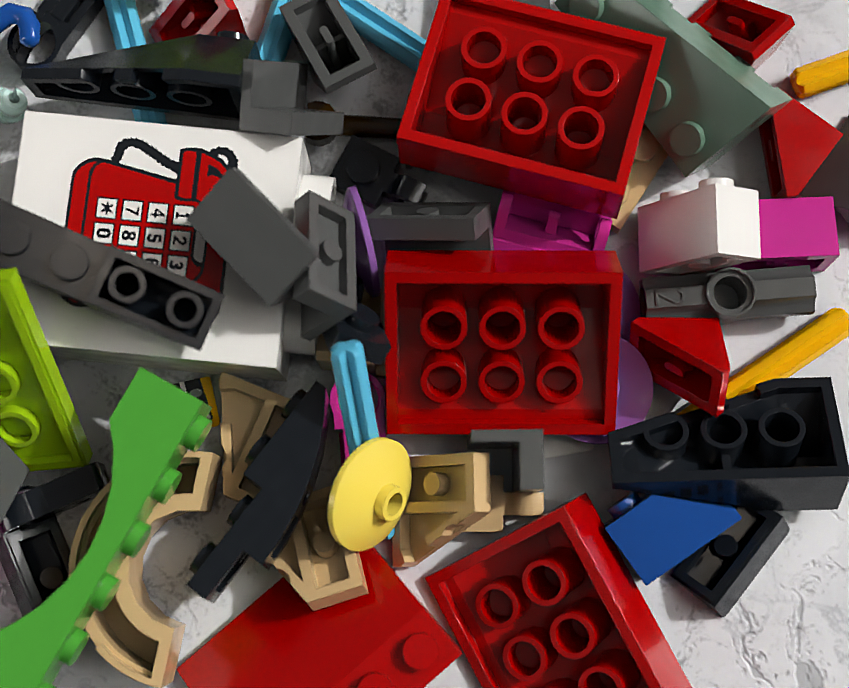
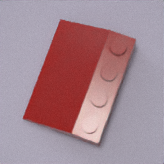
M439 0L396 136L399 161L402 164L617 219L667 38L514 0Z
M387 250L384 270L385 333L391 344V349L386 356L387 434H469L471 430L543 429V435H608V432L614 431L616 426L623 270L616 251Z
M586 492L425 578L482 688H692Z
M373 547L359 552L369 594L313 611L287 580L282 577L176 670L188 688H424L462 655V651L383 556Z

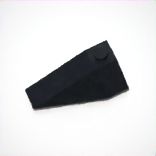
M219 31L216 33V36L197 34L26 67L22 69L21 80L37 98L239 121L243 59H262L255 40H250L246 35L239 32Z
M831 377L771 379L756 384L754 391L730 399L726 398L724 412L718 417L709 414L701 408L681 415L669 412L608 432L607 437L612 489L776 511L838 509L849 482V463Z

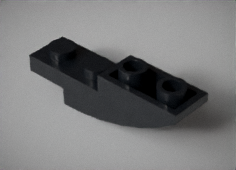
M0 199V268H17L19 276L30 280L31 283L121 321L201 351L225 297L224 294L113 245H110V247Z
M318 381L313 384L308 392L300 389L292 396L281 413V417L285 419L284 423L272 438L267 434L263 435L246 456L245 462L250 466L243 474L260 491L254 498L248 494L239 501L227 518L226 522L232 527L218 545L209 542L198 553L189 567V570L194 575L186 585L205 600L215 603L250 556L269 570L287 545L303 516L317 481L324 456L329 425L330 399L326 387Z

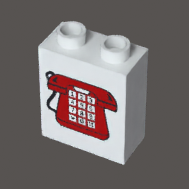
M25 111L12 197L13 205L110 247V245H113L225 295L202 349L197 351L31 283L30 280L20 276L53 358L218 375L221 372H225L238 377L288 381L291 353L316 356L318 336L311 341L301 337V303L291 299L269 307L186 219L229 169H240L293 225L294 201L307 191L311 190L336 203V178L311 175L312 167L304 140L301 137Z

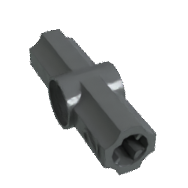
M810 265L752 270L726 267L714 273L641 278L639 281L641 317L719 318L720 325H727L737 320L811 315L815 312L817 292L815 276L811 272ZM716 285H728L735 290L738 296V306L736 309H725L717 303L714 297V287Z

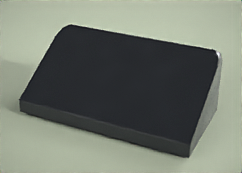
M731 505L737 510L742 519L681 561L670 576L721 617H725L790 531L784 517L774 510Z
M56 516L3 535L0 538V562L22 616L41 606L68 580L71 551Z

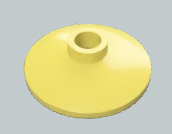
M387 437L370 439L357 447L349 455L337 473L331 488L327 511L330 532L334 540L342 547L355 552L373 548L390 534L402 516L410 494L412 466L406 449L399 442Z

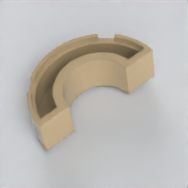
M203 451L186 452L176 469L182 473L177 489L165 505L157 502L146 521L148 525L152 526V529L145 544L134 558L126 555L115 574V577L121 580L115 596L104 611L100 612L95 609L85 626L87 633L90 634L89 637L97 646L95 650L109 664L126 676L152 687L163 688L174 681L186 624L166 616L150 600L143 581V556L152 536L168 520L188 512H211L223 460L222 456L215 453ZM112 480L90 503L77 527L71 546L68 578L88 552L104 517Z

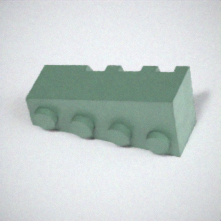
M556 0L554 2L560 12L667 38L644 123L685 177L710 167L793 100L779 87L773 88L754 73L756 69L741 57H734L711 39L712 34L697 22L691 23L672 8L673 4L668 0Z

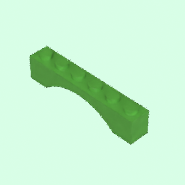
M140 366L109 419L113 444L112 485L103 520L88 552L68 580L41 606L11 625L0 629V688H56L52 683L63 664L70 667L77 660L90 636L89 633L84 631L95 609L100 612L106 609L120 586L121 580L115 577V574L126 555L134 558L149 537L152 526L148 525L146 521L157 502L165 505L177 489L182 473L176 469L188 449L196 452L207 437L213 423L212 420L207 418L212 409L211 406Z

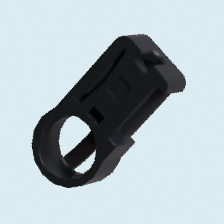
M43 0L37 8L38 12L34 11L40 22V39L46 33L52 34L55 37V48L52 55L40 63H27L33 48L25 47L20 43L19 29L16 24L11 29L7 38V49L10 57L21 70L26 67L66 60L69 53L105 6L104 0Z
M94 462L40 486L33 487L27 485L20 487L18 492L28 491L15 496L0 524L1 535L3 536L58 516L62 512L94 499L111 481L105 465L100 462Z

